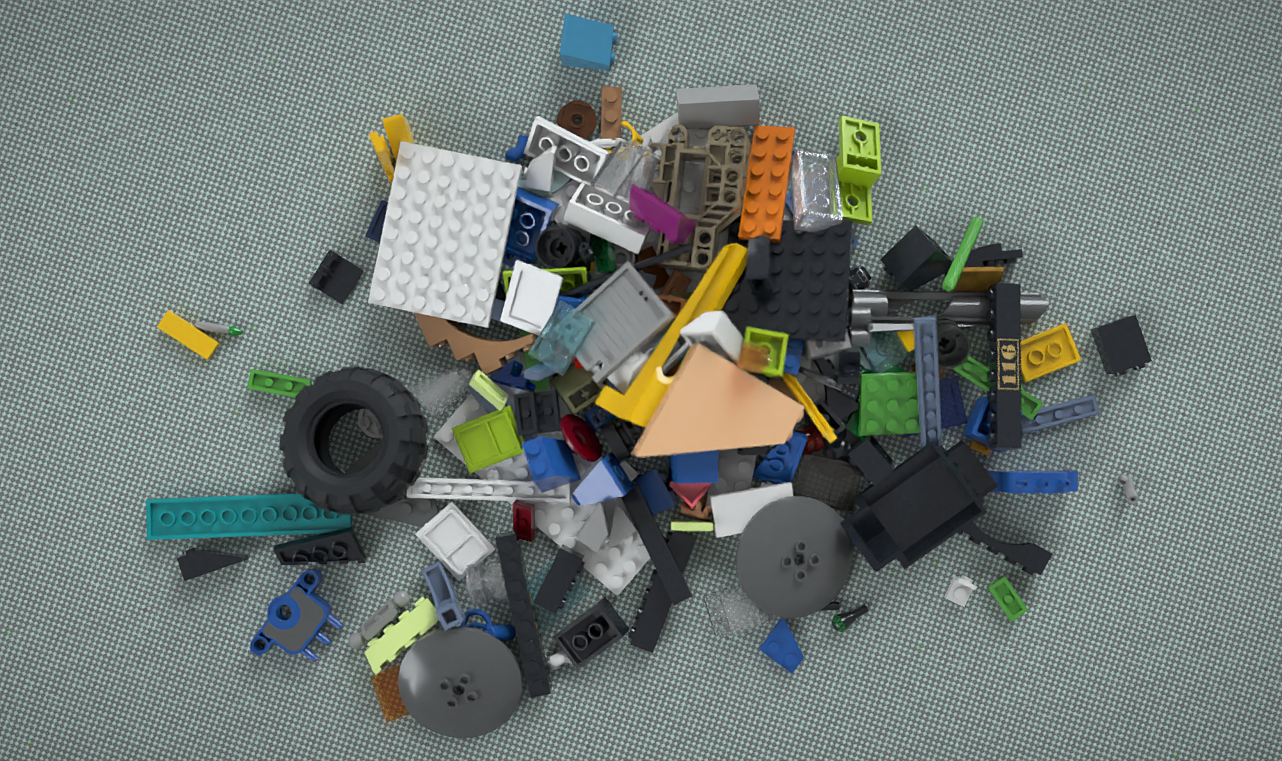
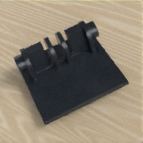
M329 250L308 284L343 305L364 270Z

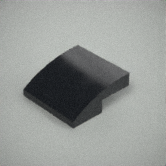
M558 390L513 395L518 436L561 431Z

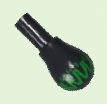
M864 604L854 611L836 614L832 619V627L838 632L846 631L856 621V618L869 611L867 606Z

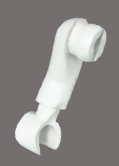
M622 138L590 141V143L603 149H609L614 146L621 149L627 147V141Z

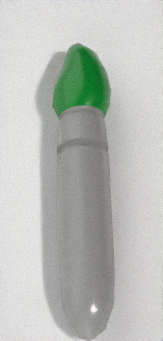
M208 322L194 323V326L201 330L229 333L233 336L243 334V330L235 326L229 327Z

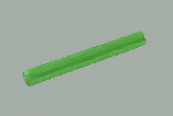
M979 216L971 220L942 284V288L947 292L955 289L984 221Z

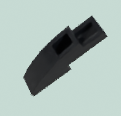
M1001 243L978 247L971 250L964 267H983V263L984 266L997 265V261H1004V264L1017 263L1016 260L1023 257L1022 249L1002 251Z

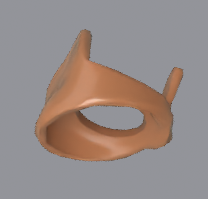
M703 495L693 508L683 500L681 502V514L701 520H710L711 515L709 512L712 508L711 505L705 507L707 496Z

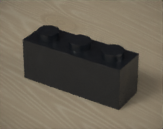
M562 545L533 603L553 613H556L558 608L562 610L567 601V598L564 597L567 590L571 592L576 583V580L573 579L576 572L581 573L585 562L582 561L585 555Z

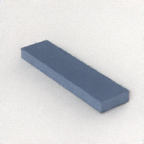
M1095 394L1040 408L1033 420H1029L1022 415V434L1100 414Z

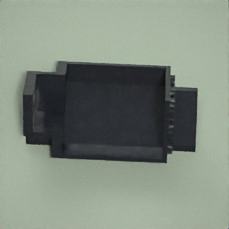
M963 440L947 451L942 445L938 447L932 441L895 467L894 471L877 485L871 484L853 497L860 509L840 524L874 571H879L894 559H897L902 567L906 569L985 514L987 511L982 505L985 503L983 497L997 488L998 485Z

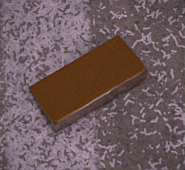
M650 246L640 251L639 254L636 253L635 258L638 262L656 256L657 253L653 246ZM657 265L643 269V272L656 275L653 285L654 291L664 286L669 278L667 271Z

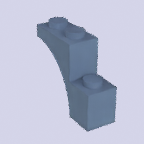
M438 561L421 570L434 599L435 613L444 630L464 621L466 616L457 601L459 596L442 563Z

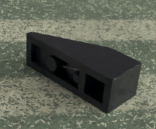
M195 548L183 551L184 556L178 557L177 561L183 579L187 581L249 558L248 555L205 549L196 551Z

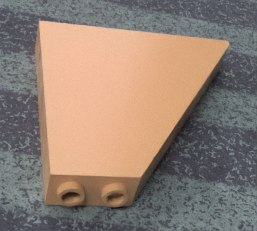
M693 344L632 454L638 457L784 444L785 441L791 438L794 425L803 417L802 411L804 406L701 344Z

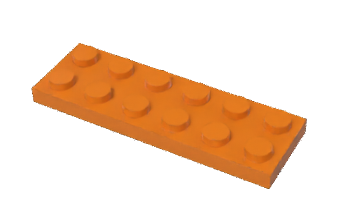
M757 125L754 127L738 235L739 240L754 239L756 236L770 237L771 242H780L795 127Z

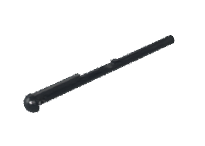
M687 243L633 264L637 271H641L690 252L693 249L691 244ZM617 271L561 292L559 296L578 299L593 293L592 289L601 286Z

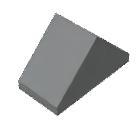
M617 504L609 547H614L637 530L623 508Z

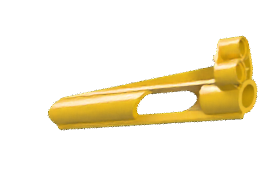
M737 243L722 247L699 285L625 395L605 385L595 404L623 420L626 419L647 427L692 348H689L675 375L669 378L665 377L662 373V366L681 335V329L705 312L721 311L747 265L748 248Z

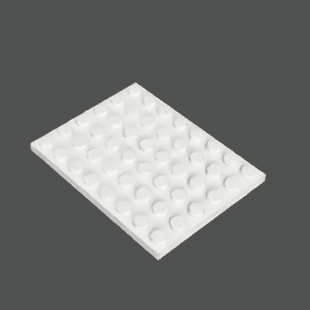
M401 141L368 303L489 328L522 166Z

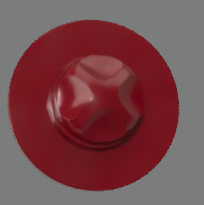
M574 414L563 416L560 426L564 442L570 451L589 462L597 461L601 457L602 450L600 442L591 427Z

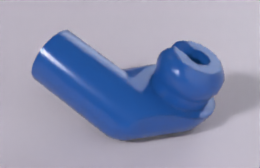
M518 136L517 146L507 150L505 153V158L508 161L516 162L526 155L524 150L528 137Z

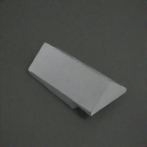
M756 84L676 89L679 125H683L686 129L699 128V130H706L718 125L731 127L759 125L760 99Z

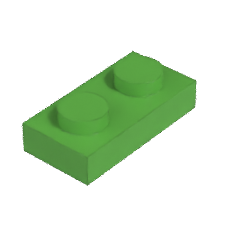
M1001 576L987 586V589L1011 622L1028 611L1005 576Z

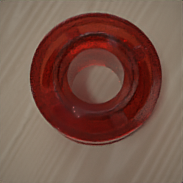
M813 424L795 430L796 432L808 435L802 452L803 456H808L813 452L822 450L823 439L821 433Z

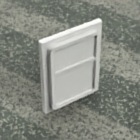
M517 260L500 321L546 338L563 277Z
M453 501L415 533L458 581L464 578L496 549Z

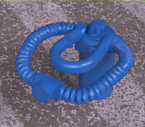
M480 609L466 611V618L459 626L483 628L484 632L496 637L500 641L513 640L516 635L513 625H493L490 616ZM472 615L483 617L485 623H487L472 622L467 625L469 617Z

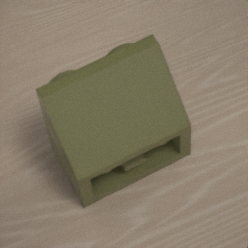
M575 364L549 380L554 389L558 390V395L571 414L577 413L595 401L604 387L603 383L598 384L592 378L595 375L593 371L588 372L585 368L575 369Z

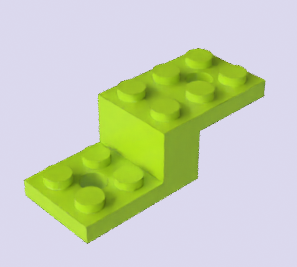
M841 116L838 120L840 154L830 166L831 219L852 221L856 224L869 226L873 222L871 187L882 174L879 123ZM856 136H860L863 141H859ZM848 200H851L855 206L850 205Z

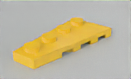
M373 131L368 135L392 185L395 172L392 166L394 161L384 136H378L377 132Z

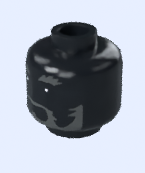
M854 265L850 268L849 292L851 294L853 290H865L870 286L869 280H871V276L865 267Z

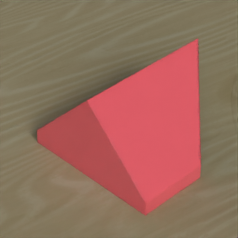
M669 481V486L693 508L709 489L711 483L677 484Z

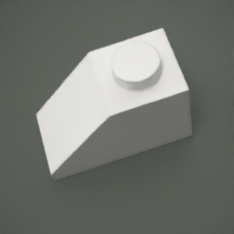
M553 145L533 159L528 168L525 167L523 179L526 180V187L545 191L551 190L554 180L557 146Z

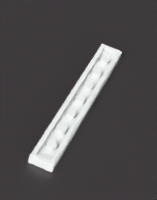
M418 477L415 484L407 488V498L571 503V483L542 493L534 481Z

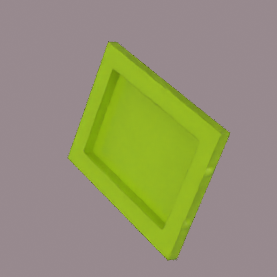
M511 405L503 407L500 411H493L451 428L469 473L524 453L521 443H524L525 439L523 436H518L516 417Z

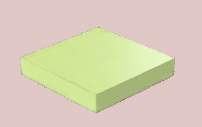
M671 519L670 521L672 531H713V522L711 520Z

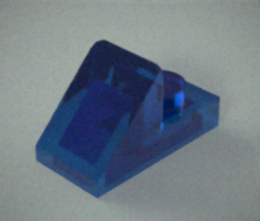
M516 360L511 361L490 375V379L498 384L528 392H534L536 386L529 379H525L524 375H521L523 365Z

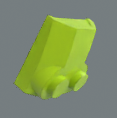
M747 327L743 341L740 368L763 373L768 377H781L788 334Z

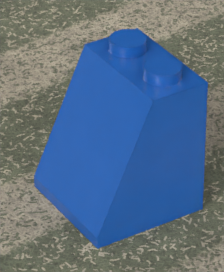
M541 436L521 443L533 481L542 493L581 480L573 454L564 440Z
M718 450L671 454L668 480L677 484L718 483Z

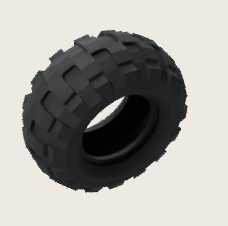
M358 366L343 367L339 371H328L316 377L315 383L310 386L305 385L295 396L296 401L291 409L287 408L282 422H285L283 434L279 435V450L284 453L285 459L282 460V465L287 477L293 480L295 489L305 499L310 500L317 507L329 512L347 515L369 514L379 511L386 505L394 504L404 496V491L409 486L415 484L421 474L419 471L421 464L427 458L429 445L426 444V433L429 430L426 417L423 416L420 410V403L414 394L403 386V383L386 373L372 368L367 369ZM357 409H369L377 418L381 428L382 441L379 452L366 468L356 473L346 474L335 465L330 456V433L335 423L346 413Z

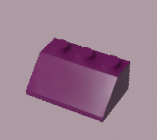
M635 184L631 186L629 210L635 213L634 218L642 223L647 221L651 224L649 228L659 234L661 231L665 233V239L671 243L676 244L679 242L685 244L697 222L650 191Z

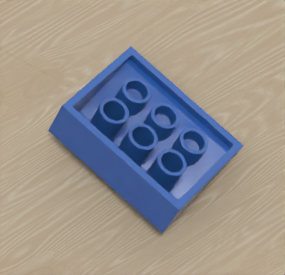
M518 186L505 252L535 264L537 260L535 243L538 235L544 229L552 226L559 204Z

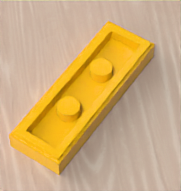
M170 310L166 312L157 328L207 360L211 359L221 344Z

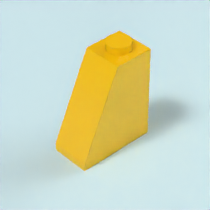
M402 114L382 119L396 162L401 141L415 144L409 122Z

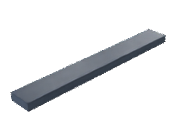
M928 316L913 319L921 449L932 441L938 447L942 445L936 317Z

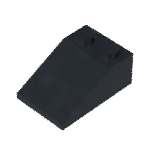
M604 597L554 635L553 638L578 670L624 637L630 629L608 599Z

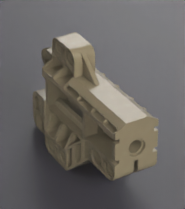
M674 125L668 136V144L653 143L648 146L645 157L644 176L659 198L679 210L685 161L705 163L699 214H685L697 222L695 230L692 231L685 243H690L693 250L656 265L670 270L706 273L717 256L720 234L734 222L741 220L751 143L746 130L743 128L718 125L709 130L707 148L697 145L689 146L690 136L683 125ZM680 132H682L683 136H680L678 143V140L675 137V135H678ZM660 150L662 152L661 156L656 159L652 158L653 152ZM736 160H741L740 163L734 164ZM654 170H658V177L655 179H651L650 173ZM714 179L721 180V184L714 183ZM712 196L719 197V200L712 202ZM661 231L657 255L684 244L679 242L676 244L671 243L665 239L666 234ZM711 238L708 244H703L705 239ZM704 258H709L706 264L701 265V261Z

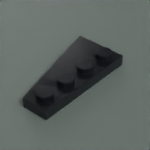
M352 527L277 544L273 549L281 565H308L309 562L327 564L332 561H339V564H348V561L366 562V556Z

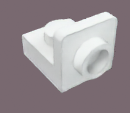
M954 575L944 598L965 607L972 590H976L977 586L972 584V579L964 575L961 578Z

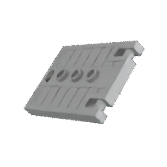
M627 262L554 329L558 334H564L566 338L563 341L588 372L593 371L595 374L592 377L594 381L601 384L629 357L674 319L675 316L630 262ZM574 325L576 329L571 331L570 328ZM603 362L605 366L601 369L599 365Z

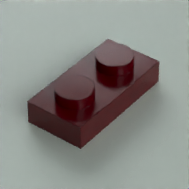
M515 500L513 503V531H518L519 539L529 542L535 539V504Z

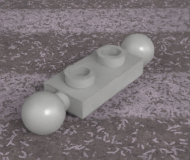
M398 591L394 595V601L389 599L360 626V633L356 632L350 635L349 645L354 649H359L364 645L365 639L369 641L373 636H377L388 622L390 623L396 618L398 614L397 608L408 605L410 601L409 594L406 591Z

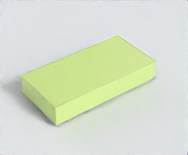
M479 369L474 373L469 382L471 387L499 411L505 406L509 395Z

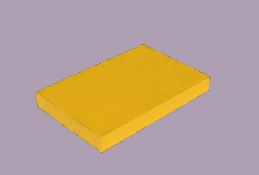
M1066 323L1021 341V378L1023 383L1081 361Z

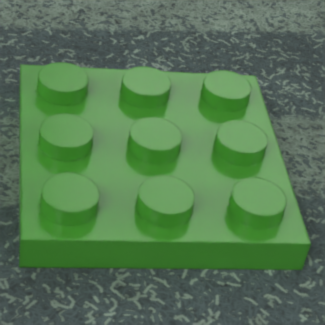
M916 372L860 374L858 434L860 436L920 433Z

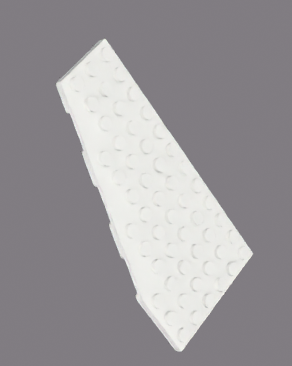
M521 351L516 352L518 356L506 360L508 366L502 368L504 372L495 376L487 374L488 378L509 395L506 404L511 405L514 414L513 395L529 392L528 380L523 375L526 367L524 355ZM549 381L550 390H554V387ZM470 394L435 434L434 438L466 465L451 428L487 413L474 396ZM558 395L562 419L563 416L571 413ZM562 431L532 435L534 439L542 436L564 440ZM525 453L475 471L481 479L533 481ZM572 453L581 480L571 483V503H527L535 504V525L560 547L565 545L585 555L582 560L585 562L584 568L618 596L646 564L650 556L637 530L614 547H609L608 542L604 550L599 548L598 552H595L576 539L598 502L586 506L577 505L572 495H574L573 492L603 458L601 456L597 461L589 462L579 455ZM621 497L601 501L604 505L609 528L608 536L610 537L616 504L623 508L631 521L632 519ZM508 501V502H509L511 505H513V503H514L515 501Z

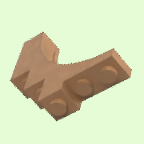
M414 312L429 347L437 346L439 349L449 344L456 361L464 360L468 362L477 358L485 375L492 374V376L504 372L502 368L508 366L506 360L518 356L516 352L520 350L526 352L535 348L534 344L539 342V337L535 334L510 341L491 340L469 332L453 320Z

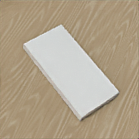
M787 482L710 496L716 537L742 533L749 520L761 508L780 498L793 496L792 483Z

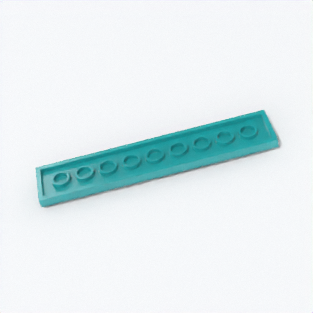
M300 493L146 499L147 540L321 534L352 527V515L321 509L310 500L305 499Z

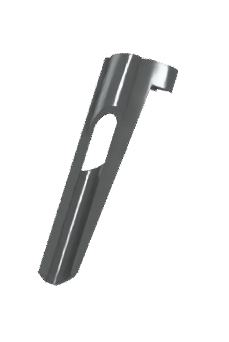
M853 290L848 299L846 330L851 347H871L869 346L871 333L914 331L913 319L921 317H900L897 315L900 307L914 300H950L947 308L938 317L950 318L960 328L989 327V321L987 320V311L989 309L987 292ZM1021 293V325L1032 324L1049 307L1048 301L1041 297L1039 293Z

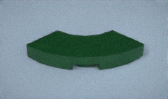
M590 233L589 247L593 249L594 256L597 259L598 272H615L616 256L612 243Z

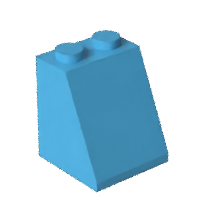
M564 14L560 48L562 66L610 71V65L615 63V52H612L613 45H617L618 33L614 32V25Z

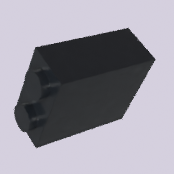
M1136 315L1090 329L1106 375L1114 374L1115 377L1127 373V369L1133 368V370H1138L1146 367L1145 363L1152 361Z

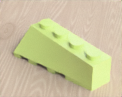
M431 596L427 599L424 597L420 598L413 604L416 607L413 611L409 612L406 610L398 617L399 623L395 626L391 623L383 630L385 635L380 639L376 636L367 644L369 648L364 653L375 674L379 673L388 663L439 621L435 613L434 599Z

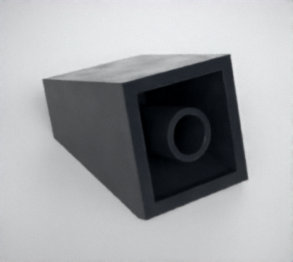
M917 225L880 259L885 265L883 268L885 272L891 277H895L894 283L899 288L905 287L910 292L948 272L953 262L938 243Z

